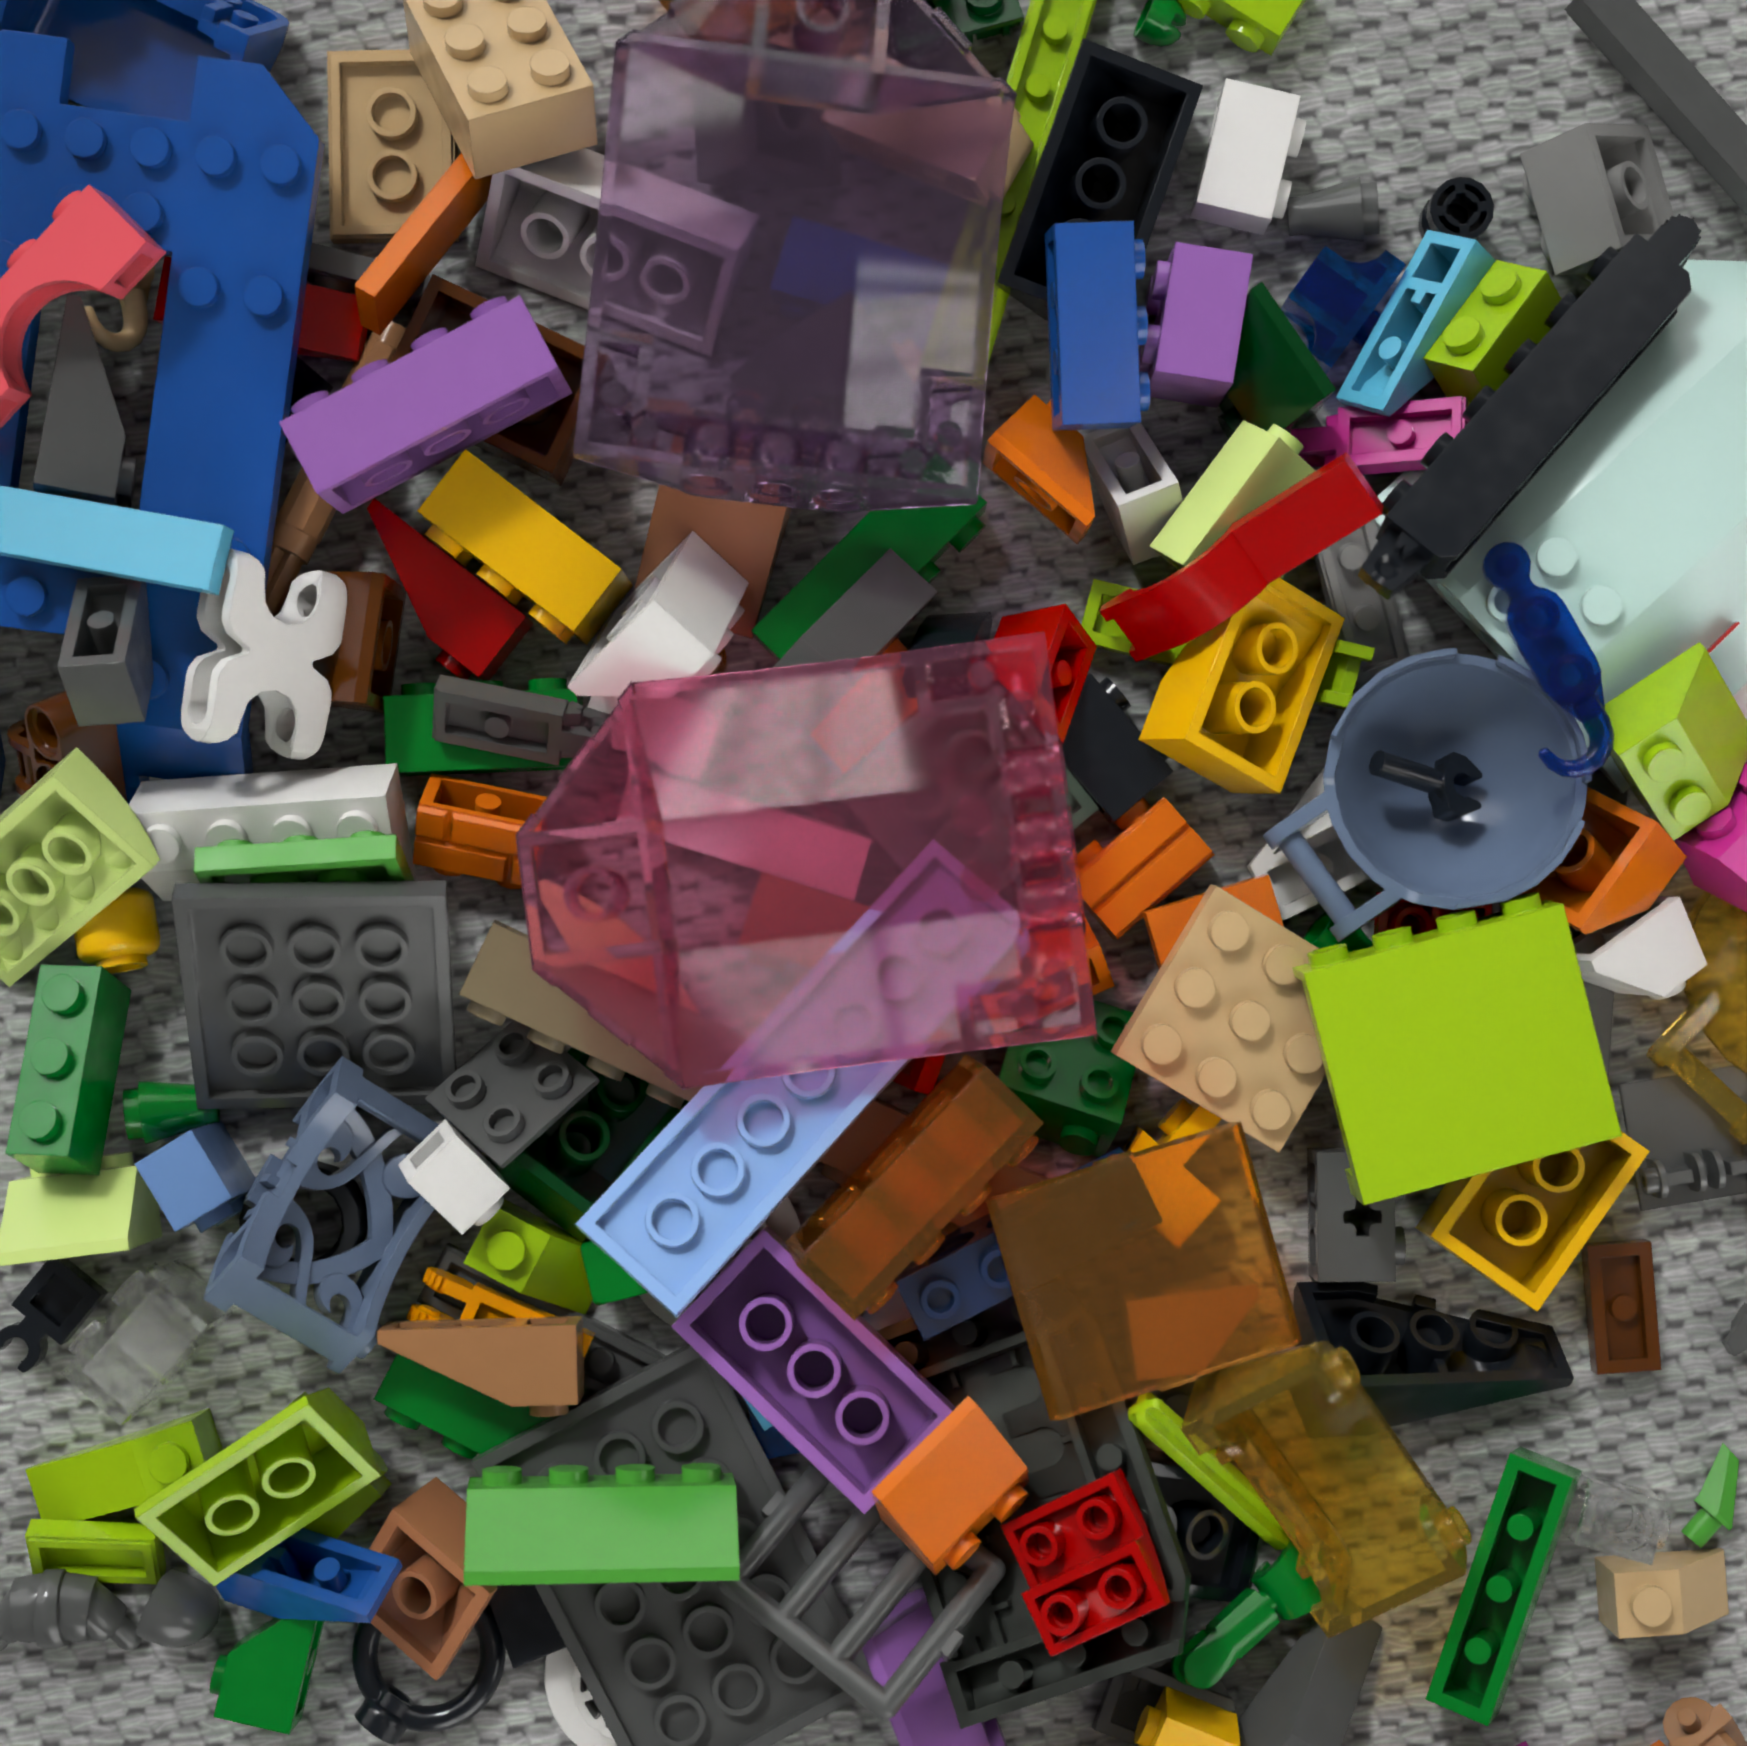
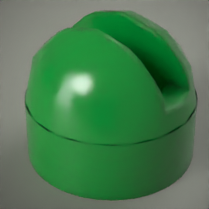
M1147 0L1134 29L1133 37L1147 44L1160 47L1169 46L1178 41L1181 37V32L1175 26L1186 25L1187 17L1182 4L1177 0Z

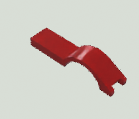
M1345 452L1232 523L1223 536L1182 569L1147 588L1135 591L1130 588L1103 604L1099 612L1106 622L1114 619L1132 643L1129 653L1135 662L1188 643L1212 630L1242 609L1261 593L1269 583L1382 515L1384 505L1349 454Z

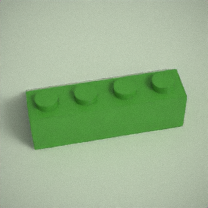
M624 1464L615 1467V1475H589V1467L558 1465L549 1468V1476H522V1468L491 1466L482 1469V1477H469L466 1502L464 1586L740 1581L736 1483L732 1473H721V1465L685 1464L682 1465L681 1474H655V1466Z

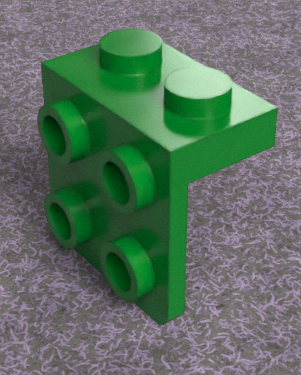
M1087 998L1011 1032L1002 1068L990 1093L983 1120L998 1124L1004 1131L1013 1135H1032L1057 1143L1064 1150L1075 1155H1094L1097 1157L1105 1155L1122 1124L1136 1069L1135 1066L1110 1051L1133 1012Z

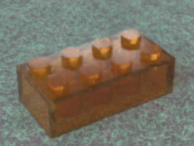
M966 1054L785 1242L795 1264L854 1321L864 1310L869 1314L877 1312L896 1292L898 1284L894 1279L911 1261L916 1265L922 1264L940 1247L945 1239V1235L941 1230L958 1212L963 1216H967L982 1204L992 1190V1186L987 1182L1005 1163L1010 1167H1014L1029 1155L1039 1141V1138L1034 1133L1044 1122L985 1065Z

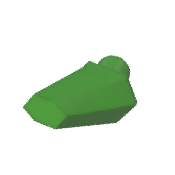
M1724 1443L1720 1447L1699 1495L1694 1500L1701 1508L1681 1530L1701 1549L1722 1525L1729 1531L1733 1528L1739 1460Z

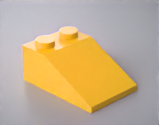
M1277 578L1269 583L1261 593L1237 613L1185 645L1160 681L1138 740L1231 793L1281 794L1345 618L1282 578Z

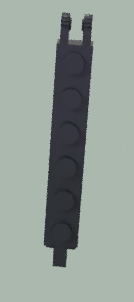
M1680 214L1677 217L1672 215L1648 241L1636 233L1620 252L1611 246L1603 252L1585 276V279L1591 282V285L1579 298L1571 292L1564 296L1544 323L1551 329L1538 344L1528 338L1517 349L1503 369L1510 375L1497 391L1486 385L1464 411L1462 417L1468 423L1458 435L1453 438L1447 432H1444L1427 451L1420 462L1427 470L1413 485L1403 479L1383 501L1382 514L1385 518L1376 536L1378 542L1357 575L1365 584L1371 586L1379 595L1389 600L1419 574L1426 579L1446 578L1676 316L1678 306L1691 292L1690 275L1683 267L1690 257V253L1701 239L1699 234L1702 230L1698 228L1694 218L1691 219Z

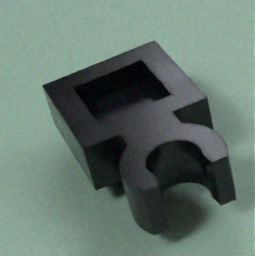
M68 1258L47 1260L11 1304L25 1318L21 1322L9 1325L0 1331V1350L5 1349L14 1337L21 1338L28 1346V1354L21 1361L18 1369L24 1373L36 1367L44 1360L47 1354L48 1336L60 1345L68 1342L106 1296L108 1291Z

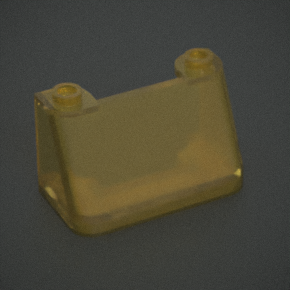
M1321 1340L1222 1366L1198 1378L1194 1383L1181 1431L1199 1456L1217 1447L1215 1456L1222 1465L1234 1460L1299 1551L1296 1571L1302 1579L1311 1576L1319 1588L1321 1602L1312 1605L1310 1613L1329 1639L1466 1575V1546L1471 1544L1472 1539L1468 1525L1461 1513L1453 1506L1449 1508L1445 1506L1361 1385L1358 1367L1349 1352L1343 1347L1335 1349L1329 1342Z

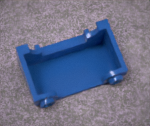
M0 0V31L6 29L65 37L75 44L68 100L83 107L186 121L190 119L198 56L263 64L271 72L283 47L290 24L288 19L280 13L253 0Z

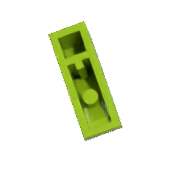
M210 1408L28 1467L25 1470L41 1519L82 1521L141 1505L221 1452L223 1448Z

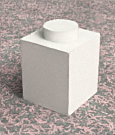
M446 1119L398 1164L407 1182L462 1235L473 1224L480 1226L489 1221L501 1208L504 1202L503 1195L510 1189L500 1172Z

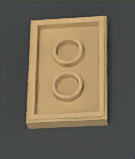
M410 49L327 51L330 240L333 244L388 243L458 157V145L410 53Z

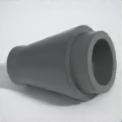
M1359 177L1302 196L1289 197L1288 199L1289 236L1307 235L1364 242V235L1380 234L1377 182L1361 183Z

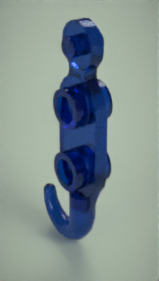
M1514 542L1497 544L1486 553L1483 559L1482 571L1485 579L1492 586L1503 590L1508 595L1509 606L1506 610L1505 618L1508 632L1541 690L1550 700L1579 720L1589 736L1590 744L1588 750L1578 759H1561L1548 748L1540 749L1538 753L1539 758L1549 770L1563 777L1579 778L1593 774L1607 761L1613 750L1614 730L1610 717L1605 710L1601 669L1598 660L1564 601L1557 593L1547 588H1539L1532 583L1530 579L1531 561L1526 550Z

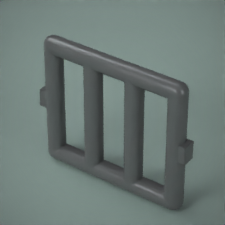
M811 1463L785 1496L777 1491L761 1510L762 1517L765 1520L739 1549L740 1581H717V1585L721 1592L876 1717L882 1720H889L898 1713L937 1661L942 1658L948 1662L964 1642V1636L960 1632L1002 1580L1006 1567L998 1556L980 1544L974 1554L964 1563L973 1571L971 1576L885 1685L882 1686L852 1661L927 1568L909 1548L832 1644L828 1643L801 1621V1618L881 1521L875 1504L865 1515L858 1508L854 1511L780 1603L750 1580L761 1564L829 1484L830 1481Z

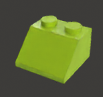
M1700 642L1587 716L1640 804L1663 827L1673 841L1729 805L1747 759V720L1706 648Z

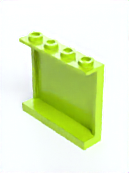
M1539 892L1521 894L1505 902H1499L1501 912L1479 918L1476 917L1474 909L1446 914L1435 919L1438 929L1412 935L1411 927L1390 929L1372 935L1373 946L1349 953L1346 944L1323 947L1307 953L1308 964L1293 967L1295 978L1301 980L1345 1145L1350 1168L1345 1169L1350 1192L1363 1205L1622 1136L1566 912L1562 903L1550 900L1541 901Z

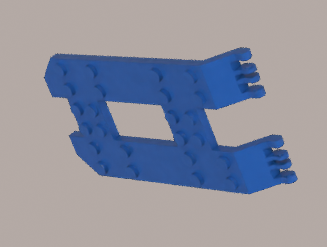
M2 29L0 31V278L9 270L7 261L11 254L24 242L30 239L37 240L54 222L52 214L56 206L70 193L77 190L83 191L88 184L110 196L167 252L165 255L172 256L139 510L222 524L234 530L230 548L252 555L260 561L265 569L266 598L286 445V435L279 422L289 417L325 145L263 64L198 56L189 121L68 105L75 44L65 37ZM41 310L29 324L22 346V367L30 391ZM30 398L0 429L1 486L19 488ZM0 556V629L1 627L64 635L77 579L107 577L109 575ZM146 582L154 672L145 722L116 725L128 804L142 781H149V777L166 780L254 773L249 733L252 699L248 701L237 733L228 740L210 744L198 742L191 739L182 728L181 707L187 669L197 656L216 651L217 644L201 631L197 620V608L201 592ZM0 732V798H1V791H2V784H3V777H4V770H5V763H6V758H5V753H4V748H3V743H2L1 732Z

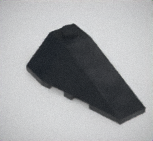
M1297 1282L1294 1288V1383L1311 1434L1380 1430L1567 1387L1574 1380L1554 1328L1550 1325L1477 1309L1471 1314L1469 1319L1436 1311V1299L1415 1294L1412 1306L1377 1298L1378 1286L1364 1282Z

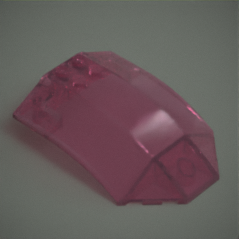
M1045 632L796 666L640 682L631 681L617 699V706L595 735L586 740L559 776L558 784L537 812L531 814L516 833L532 970L550 985L558 987L587 1010L589 1016L627 1046H632L664 1071V1075L681 1089L1098 1035L1068 782Z

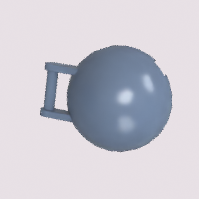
M1444 648L1412 655L1379 671L1353 695L1330 735L1323 773L1324 792L1276 824L1262 837L1272 850L1277 847L1281 849L1334 923L1329 930L1338 943L1403 899L1418 905L1449 910H1460L1505 902L1537 886L1563 862L1581 834L1585 824L1582 818L1586 806L1588 782L1592 781L1591 763L1584 735L1566 702L1541 677L1511 659L1500 655L1495 660L1478 655L1457 653V648ZM1382 750L1434 768L1436 760L1452 752L1464 755L1482 772V778L1466 786L1454 784V787L1461 796L1479 801L1481 808L1453 821L1446 822L1436 819L1433 816L1428 793L1372 775L1369 771L1370 760L1376 751ZM1327 813L1348 855L1374 882L1385 889L1357 909H1355L1301 834L1302 830Z

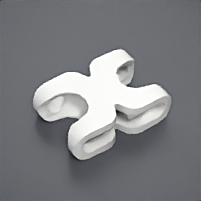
M230 548L219 596L200 593L197 620L201 631L217 644L216 651L197 656L187 669L181 707V724L185 733L191 739L209 744L228 740L237 733L248 701L257 695L265 708V740L272 750L286 758L296 760L307 759L318 752L325 736L332 692L328 680L315 670L312 664L315 660L333 655L341 644L347 608V588L343 580L333 573L321 570L300 574V576L292 581L281 612L273 617L265 603L264 567L252 555Z

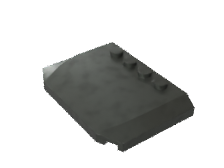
M1053 1275L925 1341L912 1317L877 1330L955 1407L969 1396L982 1409L1028 1467L1029 1483L1024 1489L1029 1495L1024 1503L1006 1521L1001 1523L994 1517L976 1535L982 1541L981 1544L1004 1562L1006 1567L1005 1575L960 1632L964 1636V1642L948 1662L940 1663L960 1729L1182 1654L1191 1575L1140 1430L1129 1421L1128 1409L1131 1407L1101 1319L1056 1275ZM1122 1468L1151 1536L1165 1579L1170 1602L1161 1608L1051 1657L1021 1595L1030 1587L1001 1525ZM963 1564L956 1570H952L946 1565L936 1576L927 1567L920 1575L934 1621L973 1573L966 1565Z

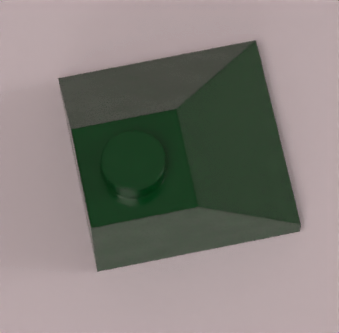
M1263 282L1251 288L1247 295L1233 384L1219 404L1223 414L1218 417V421L1228 439L1243 420L1265 431H1268L1272 424H1276L1290 432L1291 429H1295L1313 417L1336 391V388Z

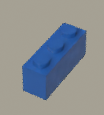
M1134 221L1054 223L1045 233L1052 431L1130 428L1141 422V412H1147L1150 406L1149 375L1147 372H1139L1138 346L1146 345L1148 337L1147 310L1144 305L1137 306L1136 279H1143L1145 274L1146 254L1143 239H1134Z

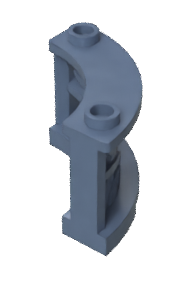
M343 1056L323 1078L292 1120L299 1125L296 1138L290 1136L285 1144L289 1149L281 1160L270 1154L243 1201L244 1204L251 1207L243 1218L246 1222L235 1234L231 1232L226 1235L214 1263L203 1300L224 1312H227L233 1304L326 1357L328 1359L327 1368L337 1374H340L355 1357L359 1359L365 1358L376 1345L377 1330L382 1327L378 1323L392 1282L415 1238L435 1209L407 1182L398 1166L410 1153L395 1155L386 1161L383 1160L381 1153L402 1134L420 1144L439 1126L433 1120L362 1077L364 1069ZM358 1105L391 1127L374 1138L369 1127L354 1108ZM325 1148L333 1152L334 1163L341 1162L349 1153L352 1157L346 1165L331 1175L322 1173L317 1164L318 1156ZM359 1174L367 1208V1239L340 1254L312 1261L314 1249L312 1228L304 1211L292 1199L298 1188L312 1191L332 1189L349 1182ZM392 1198L404 1199L393 1215ZM283 1224L293 1229L295 1234L296 1249L294 1262H289L294 1246L286 1245L282 1248L275 1241L277 1230ZM362 1270L357 1280V1283L355 1284V1282L350 1277H348V1275L354 1274ZM266 1281L290 1284L289 1295ZM308 1284H315L313 1288L314 1300L317 1307L323 1313H331L330 1300L334 1295L343 1301L345 1310L339 1324L306 1305Z

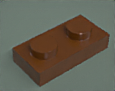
M1633 1239L1585 1243L1581 1249L1591 1371L1601 1375L1661 1370L1651 1241Z

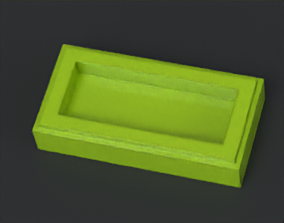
M31 1519L25 1534L33 1574L44 1573L45 1569H66L70 1573L96 1576L100 1583L157 1585L166 1572L163 1541L142 1523Z

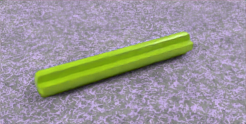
M1150 1392L1138 1395L1136 1404L1128 1409L1129 1421L1262 1540L1270 1544L1275 1550L1285 1549L1290 1539L1298 1535L1297 1522L1161 1399H1158Z

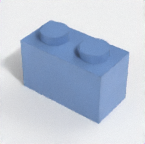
M222 1121L191 1129L135 1163L136 1168L175 1232L195 1224L200 1233H203L213 1226H219L241 1213L245 1195H247L256 1179Z

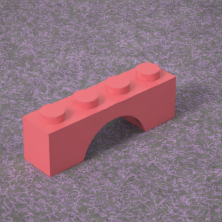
M89 184L83 191L77 190L70 193L56 206L52 214L54 222L37 240L30 239L24 242L11 254L7 261L9 270L0 278V429L32 396L23 372L22 346L26 331L35 315L53 299L75 291H96L122 300L167 253L110 196Z

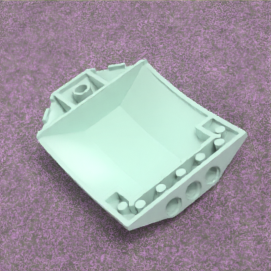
M1688 259L1683 268L1689 272L1691 292L1678 306V312L1673 320L1446 578L1441 579L1424 578L1497 658L1499 655L1506 657L1535 673L1566 702L1583 732L1589 759L1621 793L1627 791L1630 786L1589 722L1588 715L1698 642L1707 650L1735 622H1740L1741 624L1709 655L1732 695L1736 694L1747 684V261ZM1426 470L1403 472L1378 495V498L1383 503L1399 482L1405 479L1413 485ZM1383 514L1375 518L1378 529H1380L1385 518Z

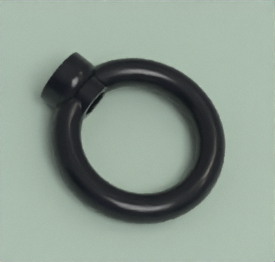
M487 1604L474 1625L480 1643V1660L473 1680L456 1698L439 1705H417L401 1690L385 1682L378 1664V1645L382 1633L371 1623H359L353 1640L352 1663L356 1682L365 1700L354 1714L356 1720L377 1738L395 1745L406 1729L418 1732L443 1731L461 1725L482 1710L497 1690L506 1659V1647L490 1604Z

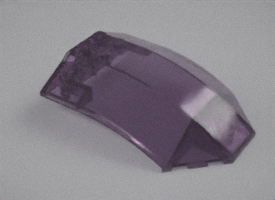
M674 0L669 4V11L641 31L633 29L616 41L573 458L668 486L693 496L833 513L976 505L979 492L994 281L1007 160L1017 93L1002 77L994 78L971 52L973 44L940 7L934 10L926 0Z

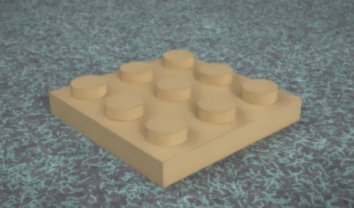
M1210 884L1110 1052L1280 1153L1326 1076L1301 980L1295 978L1293 967L1309 963L1307 953L1319 948L1218 886Z

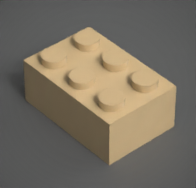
M403 0L410 53L475 180L598 144L593 83L547 0Z

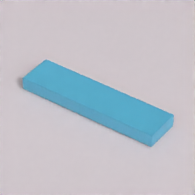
M0 485V556L219 596L234 530L227 526Z

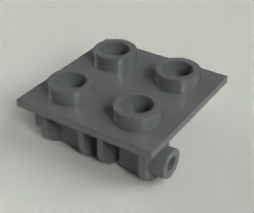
M515 1020L509 1023L425 1097V1100L446 1118L455 1129L466 1139L468 1138L502 1169L600 1082L598 1077L565 1050H563L562 1054H559L527 1039L526 1036L530 1027Z
M1745 1064L1618 1085L1626 1133L1630 1138L1650 1151L1634 1173L1641 1211L1747 1193V1072Z

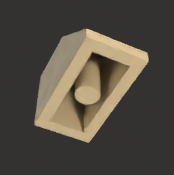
M1722 1548L1594 1557L1599 1621L1618 1639L1684 1635L1729 1614L1725 1556Z

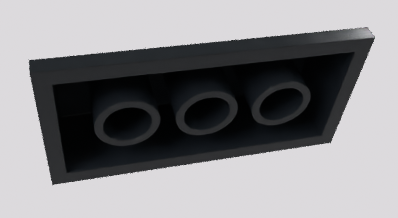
M1083 38L996 285L1041 318L1048 321L1045 233L1054 223L1134 221V239H1143L1146 251L1203 85Z

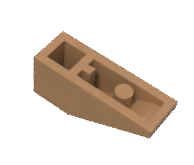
M583 1316L388 1321L377 1330L378 1345L511 1407L529 1406L530 1416L554 1417L568 1414V1405H578L585 1394Z

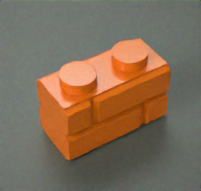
M431 773L416 813L413 864L431 867L437 873L445 876L465 874L495 880L500 886L508 889H521L524 887L540 889L539 884L543 881L552 852L558 799Z
M1144 797L1141 798L1114 821L1122 831L1107 845L1102 847L1094 839L1066 863L1074 873L1063 883L1113 940H1118L1143 918V911L1155 908L1214 856L1213 851L1164 797L1158 799L1152 805Z

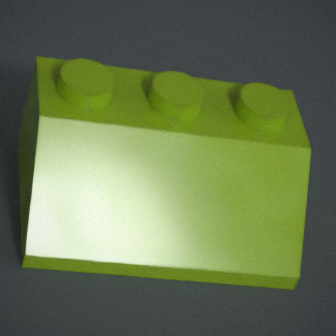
M328 1387L305 1395L136 1507L134 1511L137 1520L208 1582L216 1586L379 1478L381 1473L365 1423Z

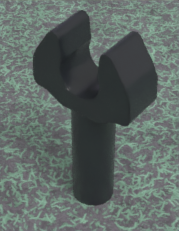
M1382 750L1376 751L1370 760L1369 771L1372 775L1428 793L1433 816L1436 819L1446 822L1453 821L1481 808L1479 801L1461 796L1454 787V784L1466 786L1482 778V772L1464 755L1452 752L1436 760L1434 768Z

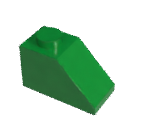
M273 1618L244 1636L228 1655L221 1654L214 1667L210 1682V1693L218 1695L214 1717L290 1735L303 1716L324 1621Z

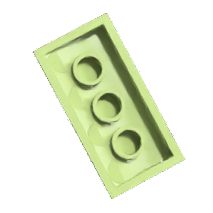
M77 747L0 815V980L9 987L153 869L160 860L151 839L129 804L99 768Z

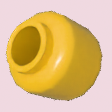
M130 887L75 932L74 940L79 960L86 964L102 966L111 974L146 967L148 965L147 957L155 953L160 947V933L152 894L148 890Z

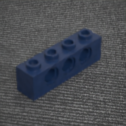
M1118 1147L888 1264L894 1282L925 1341L1162 1219L1134 1162Z

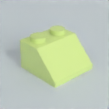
M133 1152L103 1155L99 1176L37 1173L30 1168L31 1176L9 1181L0 1228V1266L127 1251L162 1237L159 1205L135 1166Z

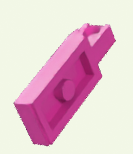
M1462 396L1412 400L1403 404L1390 417L1352 406L1338 407V414L1326 417V426L1291 429V434L1303 444L1304 448L1299 453V456L1311 467H1323L1347 452L1362 475L1427 470L1420 464L1421 460L1444 432L1455 438L1466 426L1468 421L1462 415L1470 403L1466 397Z

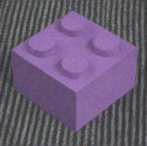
M1175 242L1168 260H1157L1154 276H1151L1145 301L1147 315L1155 316L1154 325L1148 324L1146 345L1138 347L1139 372H1147L1149 375L1151 398L1214 408L1219 406L1234 380L1253 254Z

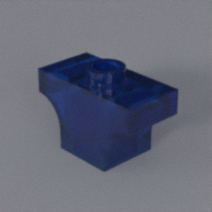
M1324 246L1282 305L1281 310L1285 316L1302 329L1307 340V348L1325 374L1329 372L1351 340L1360 346L1365 344L1382 314L1375 307L1406 266L1404 262L1387 250L1374 260L1356 263L1342 258L1330 248Z

